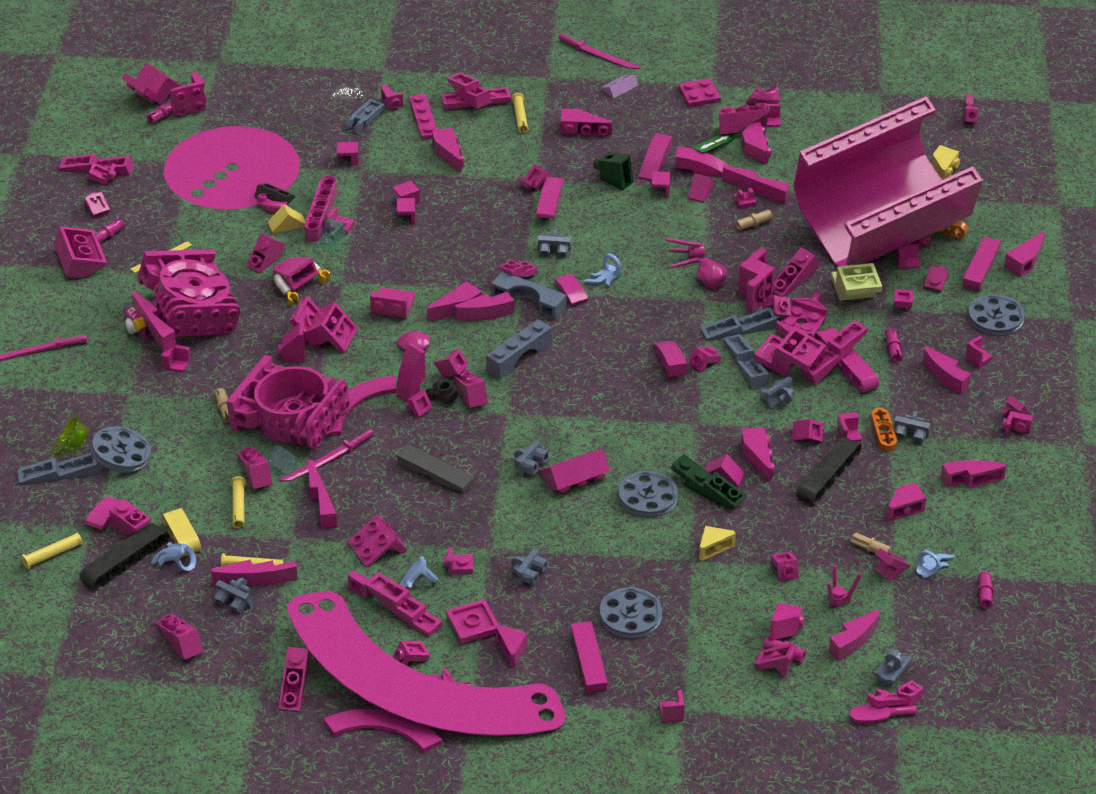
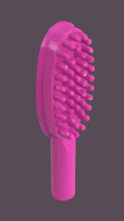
M866 704L852 708L850 718L856 724H872L886 721L890 716L916 714L917 710L915 705L892 708L884 706L879 708Z

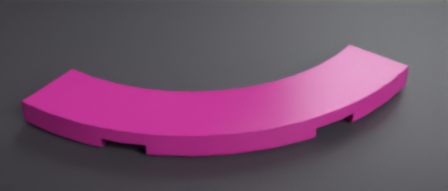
M395 376L369 380L349 389V409L342 414L339 422L335 423L330 433L326 436L342 435V427L346 416L355 407L363 403L362 401L370 397L396 393Z
M357 709L324 718V724L334 737L361 730V728H375V730L390 733L396 732L403 735L404 738L415 744L423 753L442 745V739L428 726L415 723L382 709Z

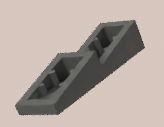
M407 444L397 454L400 467L430 476L432 482L438 485L464 492L475 481L473 476L410 444Z

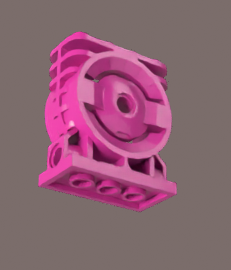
M214 249L144 251L137 281L139 285H145V287L154 291L152 305L158 309L159 319L175 331V336L230 334L237 326L241 310L232 293L229 292L230 285L227 278L218 270L214 262L216 256Z
M268 355L263 356L226 401L231 430L238 432L241 427L252 429L260 426L262 433L273 441L285 444L298 443L299 446L308 445L310 449H316L320 446L322 440L330 433L335 423L339 422L342 414L350 406L348 386L345 380L340 379L336 382L334 377L326 379L318 371L307 367L275 365L272 362V356Z

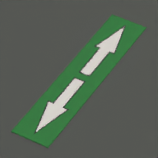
M720 134L692 148L704 153L736 137L730 134Z

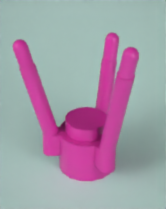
M665 238V241L689 246L688 248L669 249L670 252H688V256L692 257V259L670 265L669 268L699 262L705 256L704 245L700 244V242Z
M833 565L832 586L830 582L827 583L829 605L842 607L846 602H850L862 573H858L849 592L846 593L844 588L837 586L836 565Z

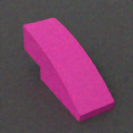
M461 72L447 78L452 88L473 107L478 109L491 103L489 90L480 87L478 79Z
M655 133L640 170V179L652 181V171L661 172L666 163V157L672 148V136Z
M677 147L675 168L692 169V174L722 177L723 166H729L722 160L705 152L686 147Z
M508 292L494 297L484 294L455 305V319L461 321L494 319L514 313V299Z
M675 342L653 343L661 366L665 369L668 377L687 374L686 359Z
M413 343L408 344L404 353L396 387V395L406 402L420 391V383L426 380L425 351Z
M927 346L924 348L923 362L927 369L941 383L953 391L962 394L969 387L971 373L958 368V361Z
M982 460L955 461L942 464L941 478L947 487L966 483L968 488L1005 479L1006 465L1005 463Z
M878 609L843 624L842 632L830 637L829 651L837 661L854 653L872 636L879 622L880 612Z

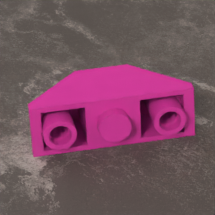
M756 120L742 131L741 144L743 152L748 157L763 164H768V158H771V149L768 147V138L765 137L764 126H761L760 120Z

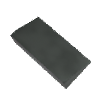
M268 183L257 185L255 192L256 198H258L259 194L264 193L267 195V199L276 202H287V204L295 198L294 194Z

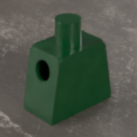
M608 152L600 159L594 161L593 167L600 171V179L623 191L634 183L629 154Z

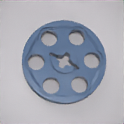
M997 294L984 295L975 299L970 304L968 313L970 323L977 330L996 336L1015 333L1022 327L1025 317L1023 307L1016 300ZM1012 307L1014 310H1008L1007 308ZM1011 319H1016V320H1018V321H1017V322H1012V321H1010V320H1011ZM983 320L986 323H979L978 321Z
M114 426L101 429L94 435L91 453L98 463L110 470L135 472L146 466L151 454V448L148 441L138 432L129 428ZM124 435L128 437V439H123L120 436ZM102 437L108 438L110 441H105ZM135 446H141L143 449H138ZM98 450H105L107 453H101ZM132 458H138L140 461H134ZM114 460H119L122 463H115Z
M640 471L622 480L619 485L618 498L621 506L629 513L639 517L653 518L665 515L675 507L678 500V488L671 478L662 473ZM647 479L649 482L643 483L640 480ZM660 484H665V485H667L668 487L662 488V487H659V485H660ZM630 487V488H633L634 490H633V491H627V490H625V488ZM667 497L671 498L672 500L664 501L662 499ZM629 501H636V502H638V503L632 505V504H629L628 502H629ZM655 506L656 509L650 510L647 507Z
M626 587L614 590L606 595L600 604V621L603 627L611 634L621 638L636 639L645 637L653 633L661 623L662 607L659 600L652 593L640 588ZM626 596H634L635 599H634V600H627L625 597H626ZM615 603L618 606L611 608L608 604ZM646 603H650L654 606L651 608H647L643 605ZM615 618L618 621L615 623H611L608 621V619ZM651 618L654 622L646 623L644 619ZM634 626L636 629L631 631L627 630L626 627Z

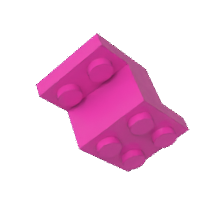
M147 62L136 79L126 73L122 77L127 82V87L133 91L137 89L135 92L143 98L147 96L146 99L153 104L157 102L162 105L169 96L170 90L181 86Z
M762 247L752 253L739 266L738 293L747 297L745 300L746 311L751 314L762 305L763 301L773 296L775 268L766 264L767 250Z
M308 296L302 298L289 320L293 327L300 322H304L305 340L312 347L329 341L339 353L346 351L358 330L355 323L336 302H332L319 309Z
M793 327L784 339L772 333L754 354L753 360L786 377L795 365L808 371L823 353L826 345Z

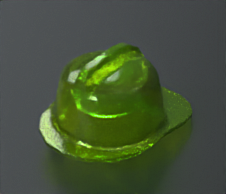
M73 414L67 421L63 432L54 445L52 454L56 455L64 448L77 449L84 444L89 428L79 421L78 414Z

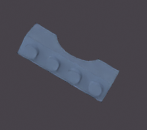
M504 271L491 283L492 297L508 292L513 299L525 298L532 300L539 306L540 315L556 320L566 308V294Z
M539 319L486 355V371L498 379L503 378L514 370L516 362L524 352L534 349L539 353L552 344V327Z

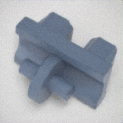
M554 229L553 234L547 233L546 236L538 235L540 255L550 256V250L554 249L557 250L558 257H567L568 251H571V237H564V234H558V229Z
M787 377L782 381L777 380L774 382L773 387L770 389L765 388L760 392L762 401L767 403L769 409L773 410L783 402L790 403L793 401L795 391L792 387L793 380L791 377Z
M914 411L913 415L906 414L905 418L896 416L895 435L897 438L905 439L907 432L914 433L913 441L923 443L926 436L929 437L930 423L924 422L925 418L918 417V411Z
M535 441L528 449L518 448L514 452L516 458L514 462L519 467L518 475L522 477L526 473L534 475L539 469L538 462L545 464L549 460L548 451L541 448V442Z
M533 548L527 557L515 556L511 560L512 571L519 578L516 584L522 586L526 582L535 585L538 580V572L534 571V569L540 572H544L547 569V559L539 556V549Z
M246 579L232 580L230 585L221 580L217 582L216 586L219 590L214 597L217 603L225 606L228 600L232 598L234 600L230 604V608L240 614L246 606L251 608L254 605V602L250 600V595L247 594L250 588L247 587Z
M893 649L885 656V660L875 671L874 677L880 679V684L891 687L911 663L912 657L903 656L900 652Z

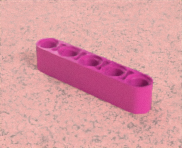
M324 176L320 180L306 218L305 238L309 242H317L322 238L327 224L326 216L331 212L337 196V182L333 176Z
M831 327L815 333L814 338L824 343L827 347V340L838 332ZM853 348L835 365L840 368L841 373L846 378L850 379L851 384L861 391V394L879 387L878 376Z

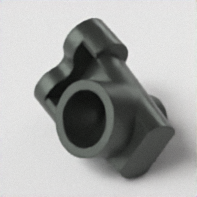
M435 381L432 388H427L425 391L429 399L441 400L445 404H450L458 398V391L453 389L450 381Z

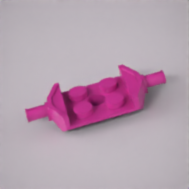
M815 292L811 299L793 298L791 315L784 316L781 322L777 321L776 330L779 335L786 337L791 329L795 327L813 337L827 317L828 309L818 302L822 297L821 294Z

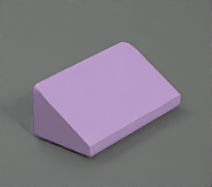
M624 75L601 87L600 90L615 98L638 86L635 75Z

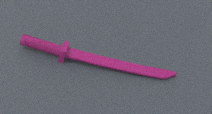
M562 33L558 37V39L576 47L577 51L582 49L623 67L640 69L638 65L585 45L584 40L579 42Z
M82 335L67 339H60L57 336L54 342L0 355V361L54 348L61 350L64 346L88 342L87 336Z
M368 429L351 441L344 440V445L314 461L316 469L347 451L352 453L354 447L373 436L372 430ZM308 465L280 478L279 481H292L309 473Z

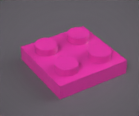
M711 78L678 84V88L688 107L721 102V97Z
M485 599L446 610V616L460 644L496 634L498 623Z

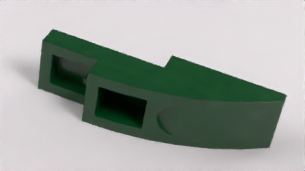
M685 454L680 456L671 465L670 469L685 480V487L718 505L734 509L747 497L746 494L717 472L711 475Z

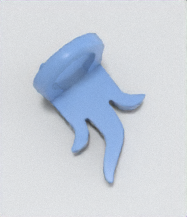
M611 253L606 254L603 258L604 268L598 273H591L593 279H586L584 282L592 285H600L606 282V286L610 287V282L621 274V263L618 258ZM607 259H611L616 266L608 265Z
M169 542L167 544L168 548L159 551L150 563L154 565L159 562L161 566L166 561L174 560L181 570L190 571L195 567L196 555L193 549L185 543L173 544ZM184 551L190 556V563L187 567H184L180 561Z
M925 549V551L918 555L916 572L922 578L927 579L936 574L940 568L949 567L946 562L940 563L941 560H951L955 556L947 554L935 555L933 552Z
M421 556L402 575L403 579L400 585L405 588L407 586L411 588L413 582L420 574L434 583L438 581V578L426 567V560Z

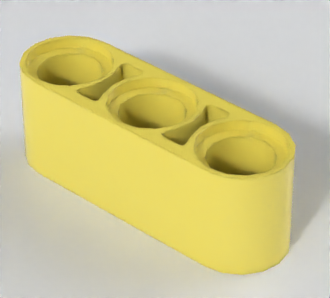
M182 508L162 514L163 524L167 526L168 529L166 530L171 539L175 540L174 544L185 543L193 549L194 553L201 551L199 538ZM184 551L182 557L187 556L189 554L186 551Z

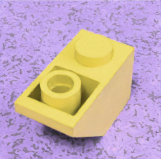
M940 145L933 153L932 166L941 180L952 176L953 169H957L960 164V159H958L959 151Z

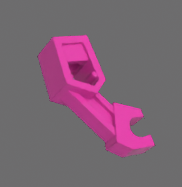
M965 94V122H978V108L973 107L972 94Z
M912 680L898 687L897 693L893 694L878 688L875 695L872 693L868 694L867 702L879 708L896 705L913 706L922 700L924 688Z

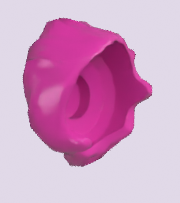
M775 85L765 91L763 88L760 91L759 88H755L754 93L746 100V104L756 106L758 103L778 104L781 100L778 87Z
M708 257L701 258L698 271L696 272L697 280L701 281L707 288L720 289L725 283L727 269L724 265Z

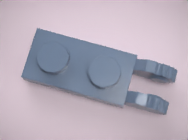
M369 99L351 115L345 123V129L350 130L354 126L353 131L358 134L363 130L364 126H367L385 109V104Z

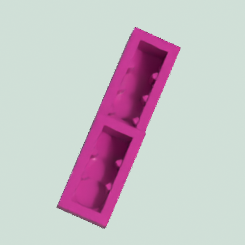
M95 154L64 157L59 170L88 173L93 162L107 169H110L112 163L116 164L114 171H116L115 175L130 176L134 164L130 155L97 159Z
M723 166L722 181L746 190L752 188L756 194L786 204L789 197V183L758 177V172Z
M983 237L963 277L962 287L977 291L981 290L987 273L993 265L1001 241Z
M136 291L132 293L134 309L140 318L143 317L147 328L162 350L165 352L176 346L175 331L159 319L158 309Z
M855 320L827 340L828 346L808 371L801 368L802 376L816 386L868 332V328Z
M308 460L311 501L319 500L321 528L337 527L335 509L313 460Z
M592 621L571 624L585 692L606 691L608 682Z

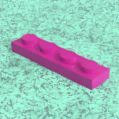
M508 87L487 89L491 97V103L488 105L511 102ZM458 93L441 95L444 110L473 107Z
M426 94L409 96V102L421 139H432V130H437Z

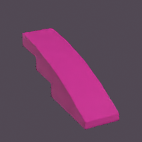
M547 177L540 195L536 217L554 218L558 210L564 178Z
M250 559L211 569L213 585H216L219 580L230 585L232 580L237 581L239 578L246 579L247 586L270 585L298 580L295 561L274 565L273 560L253 565Z
M378 572L365 583V587L383 605L426 637L430 638L442 627L440 619L426 612L424 604L410 597V590Z

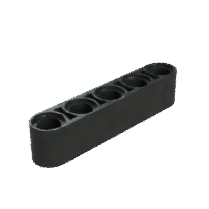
M841 437L799 485L796 497L816 505L815 502L823 497L826 493L825 490L830 489L836 482L835 479L843 474L845 467H849L855 460L854 457L860 454L862 445L847 437Z
M155 523L147 524L85 566L80 572V580L93 590H99L97 588L105 586L116 575H121L130 569L131 565H135L146 558L144 556L152 554L163 543L166 544L169 540V534Z

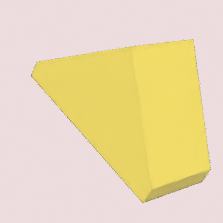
M284 204L268 221V225L272 234L304 228L305 220L302 214Z
M705 526L700 544L699 559L703 561L735 547L736 533L732 530Z

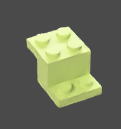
M873 263L837 267V272H831V279L839 301L872 298L876 296L877 292H882V284Z

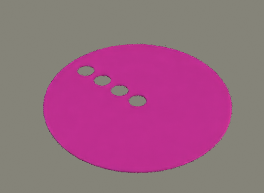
M228 126L206 130L182 141L167 157L164 165V177L170 189L188 202L215 209H239L258 205V198L255 197V192L259 184L268 183L286 191L297 178L300 160L294 147L275 133L254 127ZM229 163H236L238 169L229 171L225 166ZM225 172L227 177L219 180L214 178V174ZM212 180L215 182V186L205 188L202 186V183ZM201 189L204 191V194L200 197H194L191 195V191Z

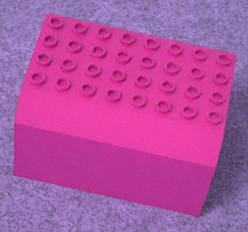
M927 96L800 151L793 185L798 205L836 267L865 264L972 215L983 181L975 168L972 166L941 180L924 153L919 135L922 121L924 118L935 114L936 111Z

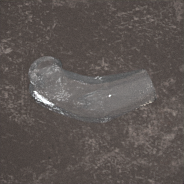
M341 87L330 93L329 98L332 101L343 98L358 101L362 98V92L358 88Z

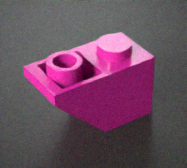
M261 233L246 266L259 273L263 272L280 258L286 244Z
M125 499L109 509L111 526L125 536L138 531L151 522L150 517Z

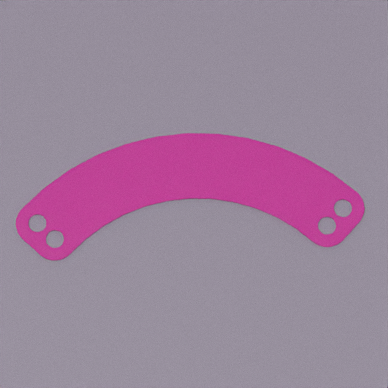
M320 591L294 597L287 606L288 615L297 634L324 669L345 687L389 713L441 730L493 736L526 735L552 731L560 728L565 722L566 714L554 689L547 685L530 684L500 688L474 687L436 679L400 663L369 639L351 616L344 599L335 592ZM323 600H329L333 602L334 608L324 611L320 609L319 603ZM303 604H309L313 606L314 611L309 615H304L299 612L298 608ZM540 693L546 696L547 702L538 705L532 701L531 697L534 694ZM544 709L553 712L554 718L550 721H544L540 719L539 712Z

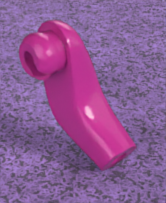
M264 193L258 195V206L270 213H276L284 204L288 206L287 202H276L267 199V195Z

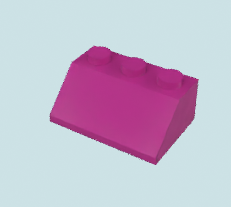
M59 227L54 246L66 277L85 278L106 266L107 261L94 230Z
M599 449L540 469L538 473L552 491L558 490L559 493L570 490L571 485L576 484L579 487L587 484V479L594 478L595 481L604 478V473L611 470L604 450Z

